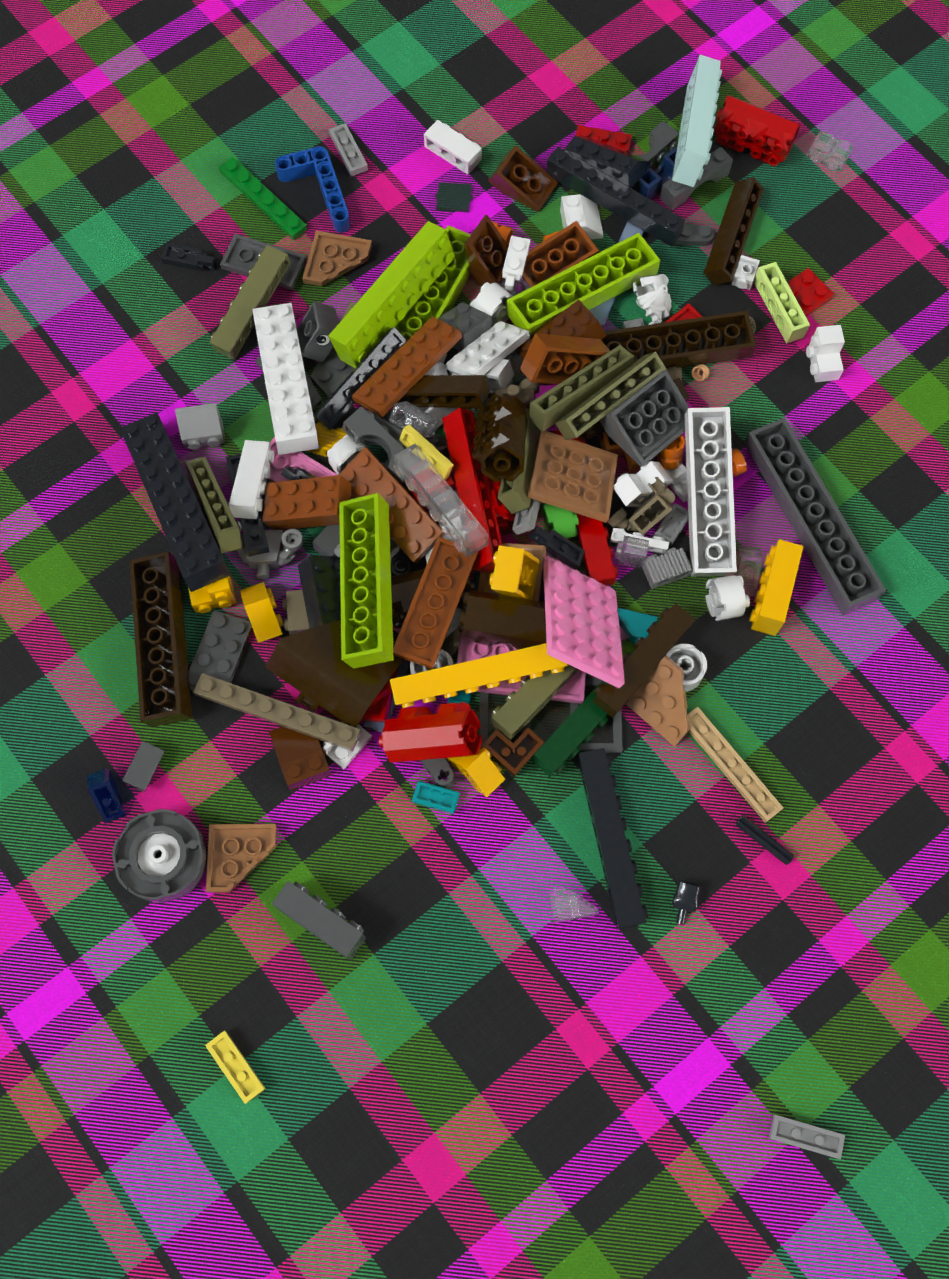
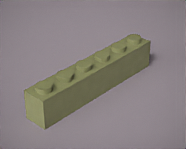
M266 245L265 249L259 253L258 261L249 270L248 278L245 283L241 284L236 298L231 301L227 314L221 318L217 331L211 335L210 344L214 351L233 360L236 359L255 326L252 309L266 307L291 264L286 253L269 245Z
M621 345L617 346L530 403L529 420L542 432L631 366L634 361V355Z
M655 351L641 357L555 422L565 440L577 438L666 370L657 352Z
M530 407L526 409L527 426L524 472L513 481L501 479L498 499L512 514L530 507L531 498L527 496L538 436L541 431L529 420Z
M206 457L185 461L189 483L220 552H230L242 548L239 527Z
M568 664V666L564 667L565 671L552 674L551 670L542 672L543 676L530 679L527 676L520 684L521 688L517 692L513 691L505 700V705L502 708L498 706L492 712L491 726L512 741L579 669Z

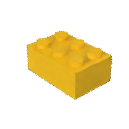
M499 546L498 551L494 554L495 569L494 573H491L490 576L491 589L504 596L533 600L540 560L525 549Z

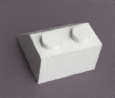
M581 194L562 196L560 213L563 229L577 221L590 239L603 238L598 205Z

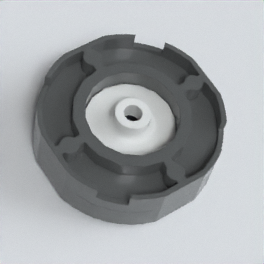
M158 809L137 815L125 825L126 828L118 840H115L112 857L116 877L126 890L145 901L164 903L184 897L198 885L205 873L208 855L201 831L189 819L172 810Z

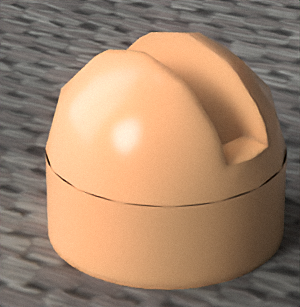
M699 364L692 369V376L696 381H703L709 375V368L704 364Z

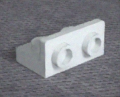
M360 725L356 727L361 730V734L353 752L325 741L323 743L324 747L322 750L324 754L343 770L372 739V735Z

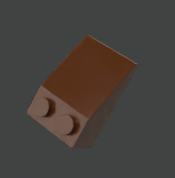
M516 145L505 155L488 180L502 194L537 212L542 208L558 184L554 178Z
M484 215L465 243L470 271L480 286H483L486 282L490 284L500 283L508 251V245L489 216Z
M283 726L269 731L290 791L332 776L319 739Z

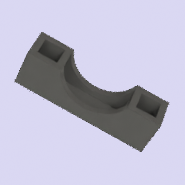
M662 121L650 132L648 144L651 150L637 157L650 161L651 165L649 167L653 169L657 163L662 162L664 155L678 146L679 132L665 121Z
M722 147L711 153L708 164L703 165V175L700 180L696 181L694 187L672 181L671 178L662 185L661 201L671 211L685 203L690 194L705 181L712 180L716 183L727 176L733 159Z
M361 406L343 422L342 430L356 444L370 441L384 448L389 459L387 470L401 485L406 483V479L412 477L418 471L420 464L417 457L412 453L409 454L404 449L402 442L394 439L389 434L390 432L383 424L380 425L369 410H365Z

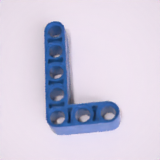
M320 146L278 157L275 161L277 177L282 182H289L316 174L333 228L340 233L348 231L350 228L349 214L328 151Z

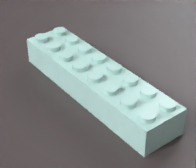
M699 55L686 89L672 181L694 187L697 180L701 179L704 171L703 165L708 164L711 155L709 151L712 146L711 138L714 132L712 127L716 119L714 115L717 109L716 102L721 83L719 80L722 74L720 69L721 61Z

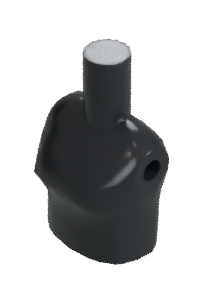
M678 880L672 901L673 907L679 909L676 923L685 925L687 913L697 910L701 890L700 885Z

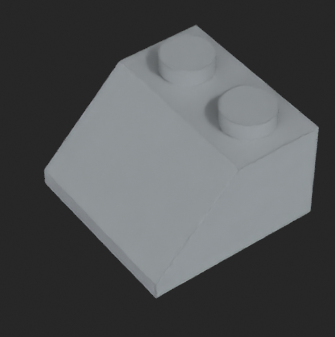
M216 403L175 409L180 436L185 449L195 450L204 446L216 447L220 444H225L223 421Z

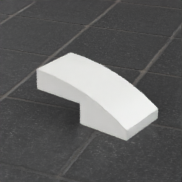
M681 463L677 469H665L673 480L669 484L683 502L687 501V468Z

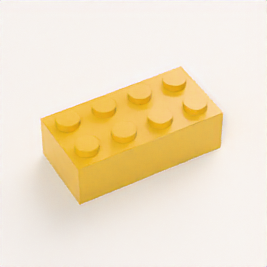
M779 539L775 546H771L769 553L765 557V570L762 572L759 580L761 586L755 596L754 602L756 606L752 610L749 619L752 622V630L776 636L785 623L803 551L802 545Z

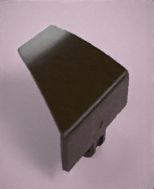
M341 620L281 638L267 662L266 668L301 692L296 700L297 704H303L313 713L321 706L347 725L356 728L372 702L404 659L393 655V661L353 669L341 660ZM393 630V648L399 635L395 630Z

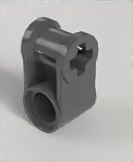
M446 758L421 760L437 786L446 789L453 787L455 778ZM441 775L448 777V780L444 781L441 779Z

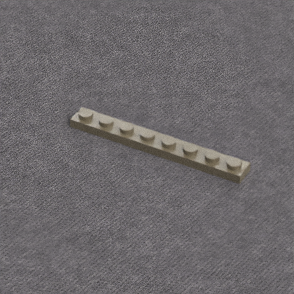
M203 673L193 691L196 696L352 752L361 734V730Z

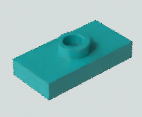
M418 781L412 803L454 815L460 792Z

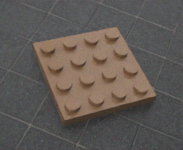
M540 431L527 497L606 523L610 515L618 455L572 439L565 440L563 436L548 431Z

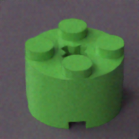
M540 503V514L544 519V522H542L544 529L549 531L553 529L566 539L578 536L576 525L579 523L576 513L550 504Z

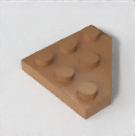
M316 231L302 278L303 283L324 286L367 262L372 248V240Z
M666 655L632 695L626 705L675 747L690 730V725L687 719V699L683 684V669Z
M209 824L206 892L230 893L276 848L277 825Z

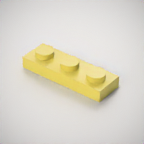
M410 424L405 426L399 439L402 444L442 481L446 480L454 465Z
M223 1031L205 1045L245 1104L266 1089L226 1031Z

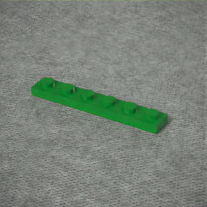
M231 157L219 166L220 173L292 240H295L307 230V225L234 157Z

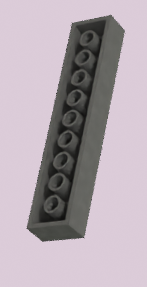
M782 418L749 432L744 443L841 614L845 615L880 599L886 591L885 587L787 420Z

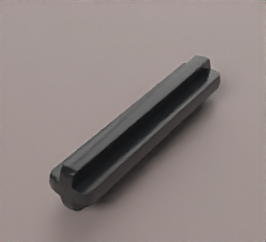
M742 815L735 824L738 828L785 865H788L793 860L794 854L747 817Z

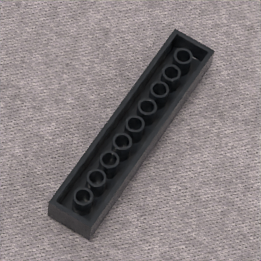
M158 413L120 427L189 590L193 592L230 576L228 567Z

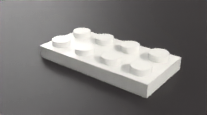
M499 321L446 363L447 369L460 375H484L530 338L529 331Z

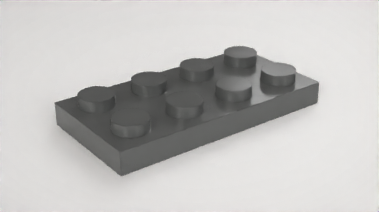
M234 234L220 263L221 269L248 277L249 270L258 261L259 253L265 249L266 245H269L288 255L291 264L278 287L293 291L307 260L306 255Z
M213 611L188 672L190 691H194L202 673L229 683L232 682L253 629L250 621Z

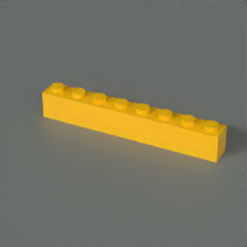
M547 643L390 679L395 705L401 704L402 708L414 706V701L423 699V703L436 701L435 696L444 694V698L458 696L457 691L464 689L467 694L479 691L478 686L487 685V689L500 686L499 681L508 680L510 684L522 681L521 676L529 675L530 679L543 676L542 672L551 670L552 674L565 671L564 667L568 666V664L548 655Z

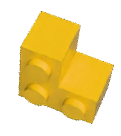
M230 576L193 592L189 590L191 604L196 613H207L211 609L218 607L228 608L232 604L237 603Z
M262 582L240 590L245 610L258 643L282 635L280 627L284 626L280 614H275L274 608H277L271 588L266 589L265 583Z
M484 747L480 748L478 755L446 758L453 768L462 773L475 790L485 797H488L505 780L500 773L502 768L495 761H491L490 757L492 755Z

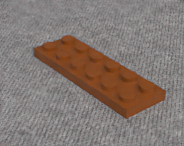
M432 316L352 395L353 400L383 417L463 337L461 331Z
M364 447L339 474L352 484L351 493L355 498L379 493L389 504L390 537L414 563L417 564L435 545L438 537L442 538L446 534L368 448Z
M441 537L437 538L394 645L393 655L430 669L434 668L478 555L477 550Z

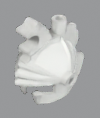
M664 274L641 278V285L637 286L636 282L633 283V291L637 295L636 303L643 310H646V316L652 318V322L649 325L661 323L662 319L670 316L669 311L672 308V301L667 288L668 277Z

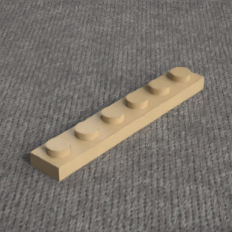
M699 707L687 714L690 725L689 733L762 820L766 823L783 809L782 805Z

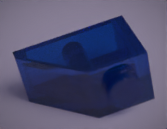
M109 768L87 775V789L104 823L126 816L117 785Z

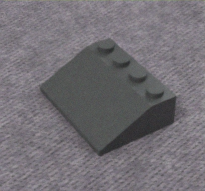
M664 370L605 415L599 422L612 440L637 464L644 466L685 432V413L689 406L667 370Z

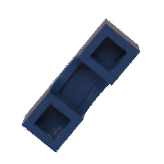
M677 147L663 156L662 163L655 171L648 167L635 183L633 190L648 199H652L662 190V185L673 177Z

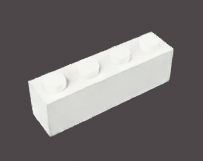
M245 440L229 502L234 518L257 519L259 511H262V496L266 492V479L270 478V463L274 461V451L271 450L269 442Z

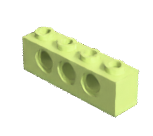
M774 262L759 267L753 282L786 344L804 338L810 324L777 263Z

